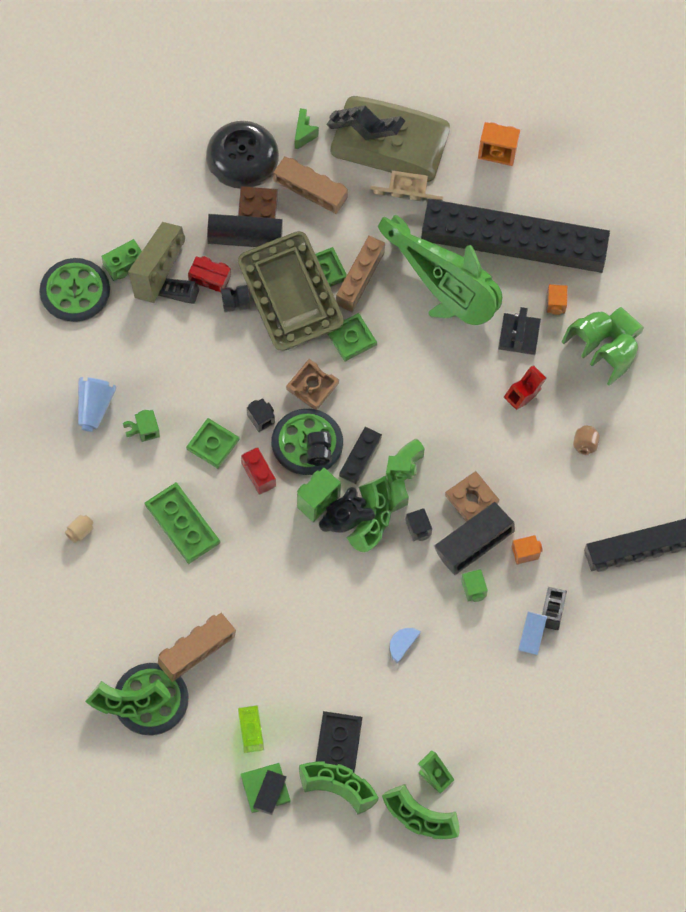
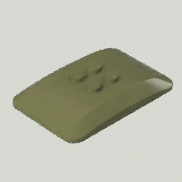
M351 96L347 99L344 109L366 105L379 119L401 116L405 123L397 135L365 140L352 126L337 128L330 149L331 154L335 158L390 173L392 171L425 175L428 176L427 182L435 178L450 132V124L447 120L380 100L360 96Z
M293 232L240 254L238 265L275 349L285 351L342 327L344 322L343 315L311 243L304 232Z

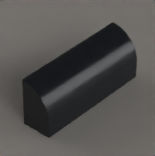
M208 214V244L258 247L281 238L283 235V219Z
M493 502L435 544L434 547L442 562L456 575L514 533L515 523L496 502Z

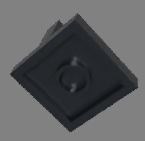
M520 307L519 314L504 313L498 349L535 355L541 319L527 317L528 308Z

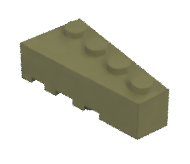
M162 222L128 271L135 298L155 303L185 242L182 226Z

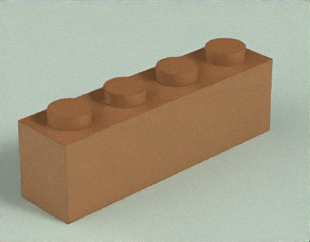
M284 156L273 172L274 182L335 214L338 213L348 197V189L343 184L335 183L326 175L316 173L312 168L299 164L293 158Z
M368 235L336 295V302L339 307L350 312L354 311L385 253V242Z
M222 612L217 616L212 615L203 626L195 627L186 638H179L173 647L161 651L158 657V665L173 682L235 638L236 629Z

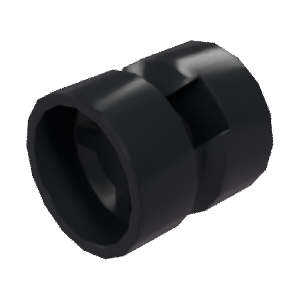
M247 285L237 286L235 290L232 287L221 288L224 312H232L236 308L239 310L250 309Z
M321 431L311 432L306 435L308 448L307 463L314 466L330 464L332 461L331 450L329 449L331 447V435Z

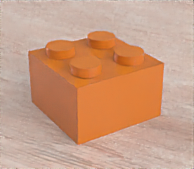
M485 122L480 139L478 159L513 166L520 129H516L513 126L498 125L494 122Z

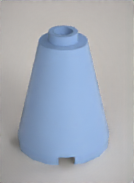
M83 377L79 378L78 425L82 426V430L93 432V429L98 428L116 391V385L113 384V387H110L109 382L88 377L87 381H83Z

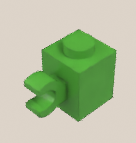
M142 410L135 414L136 424L132 421H125L123 423L124 428H132L126 432V437H132L139 433L141 442L160 437L159 427L153 410Z

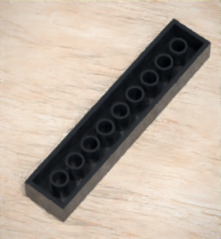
M428 199L421 239L435 244L463 249L471 245L475 251L602 273L606 260L610 230Z

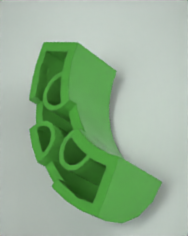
M414 439L403 446L395 456L412 457L413 463L424 457L425 448L418 439ZM386 474L391 493L389 510L392 513L407 506L409 496L404 480L393 478V481H389Z
M386 476L359 486L361 496L366 500V506L363 508L372 509L375 513L374 519L362 521L354 532L346 537L349 543L359 552H368L382 539L385 527H388L391 516L389 511L391 493Z
M159 679L145 688L134 691L118 690L101 681L85 702L105 714L137 717V715L150 713L160 708L171 696L168 689Z
M309 762L299 765V775L304 792L322 790L335 793L347 800L355 809L357 815L372 808L379 800L372 786L364 778L362 779L353 773V770L345 766L325 764V762Z
M406 784L390 789L382 794L384 803L393 817H396L410 831L418 835L422 834L432 837V839H452L459 836V821L456 812L440 813L425 808L412 797Z

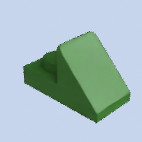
M300 108L295 149L301 148L319 135V127L309 125L310 117L307 116V109Z
M431 750L418 763L421 768L419 774L440 794L454 781V778L436 752Z

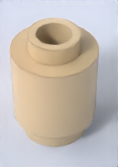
M79 515L67 527L65 531L66 536L73 543L81 541L94 529L92 526L93 521L87 515Z

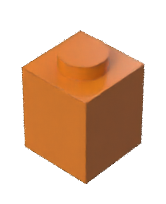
M549 284L546 313H552L553 315L565 314L567 308V285Z
M535 535L516 539L512 542L511 548L516 564L538 560L541 552H543L542 544L540 541H537Z

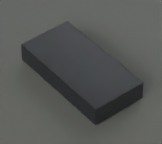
M267 770L253 809L273 815L287 776Z

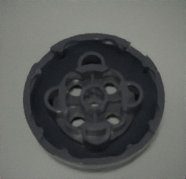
M234 121L222 126L212 135L206 150V161L210 172L218 178V181L229 187L241 189V186H258L268 177L270 178L277 168L279 151L274 137L266 128L251 121ZM235 155L236 159L233 160L229 156Z

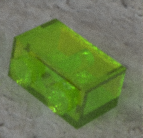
M258 705L238 708L244 753L264 750Z

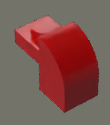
M533 365L529 367L520 381L511 385L504 398L518 410L529 403L541 391V386L547 378Z

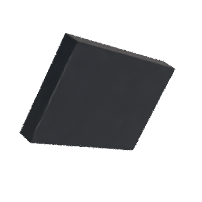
M323 711L316 762H325V764L336 766L339 764L353 770V773H355L363 717Z

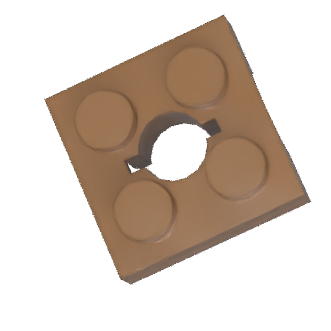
M308 359L286 385V390L311 408L317 410L337 387L339 379L332 374L324 373L315 362ZM318 379V386L308 389L307 383Z
M477 471L445 492L447 499L466 522L493 502L499 503V498ZM467 493L476 495L478 498L477 503L468 501L466 498Z

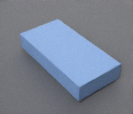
M528 611L518 650L538 655L547 616Z

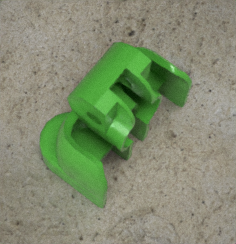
M619 307L610 316L605 312H593L573 322L567 328L562 343L565 344L577 334L587 343L581 355L582 358H585L599 346L601 341L607 337H612L614 341L606 343L598 349L590 363L591 366H594L603 358L614 368L607 383L610 386L631 366L638 351V344L635 338L642 333L644 327L622 307Z

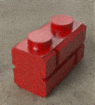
M196 256L188 272V281H195L197 285L220 293L221 288H226L231 277V268L227 264L212 262L206 256Z
M258 447L241 455V464L259 495L276 487V478Z

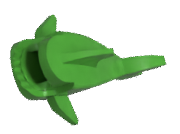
M394 215L391 220L382 217L378 224L380 232L388 241L400 249L427 288L441 302L428 312L429 316L440 318L457 316L470 325H481L491 320L494 313L502 305V292L497 283L492 280V276L481 268L471 245L466 246L463 257L411 235L408 225L398 215Z

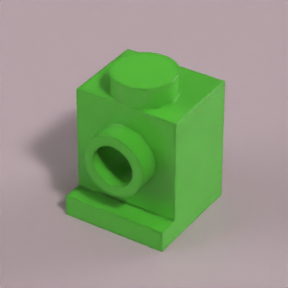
M388 457L386 474L389 481H393V478L406 480L416 476L417 466L413 463L412 457Z

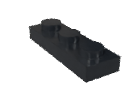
M364 427L342 467L339 477L357 484L382 438V434Z

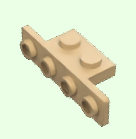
M392 171L389 188L370 187V190H374L373 194L384 195L385 192L392 193V197L402 198L403 195H409L411 200L421 201L422 197L443 201V196L425 194L428 176Z

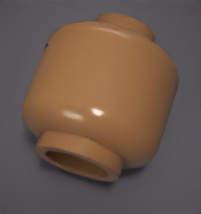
M582 426L575 432L574 448L582 455H589L595 452L598 448L599 433L592 426Z

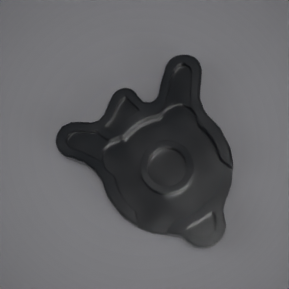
M350 487L343 497L332 502L326 508L327 513L325 516L323 515V519L319 522V527L324 532H346L356 527L362 521L374 519L375 513L372 509L363 508L366 506V500L357 497L358 492L356 488Z

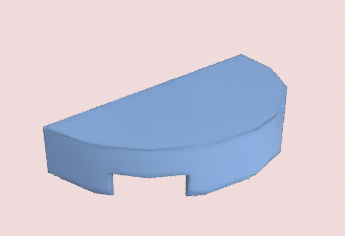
M404 628L393 635L390 641V653L392 659L397 664L420 635L421 631L414 628Z

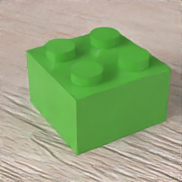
M325 468L320 472L316 471L311 476V481L301 485L297 490V508L313 523L326 511V508L340 497L341 482Z

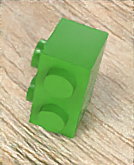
M132 239L102 255L103 266L113 281L123 279L127 276L128 271L142 251L136 241Z

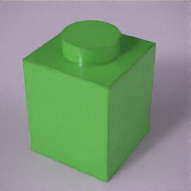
M479 569L462 574L461 582L467 601H482L488 592L482 570Z

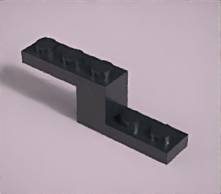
M364 105L334 111L326 125L330 129L352 126L365 140L397 135L405 120L401 116L379 119Z

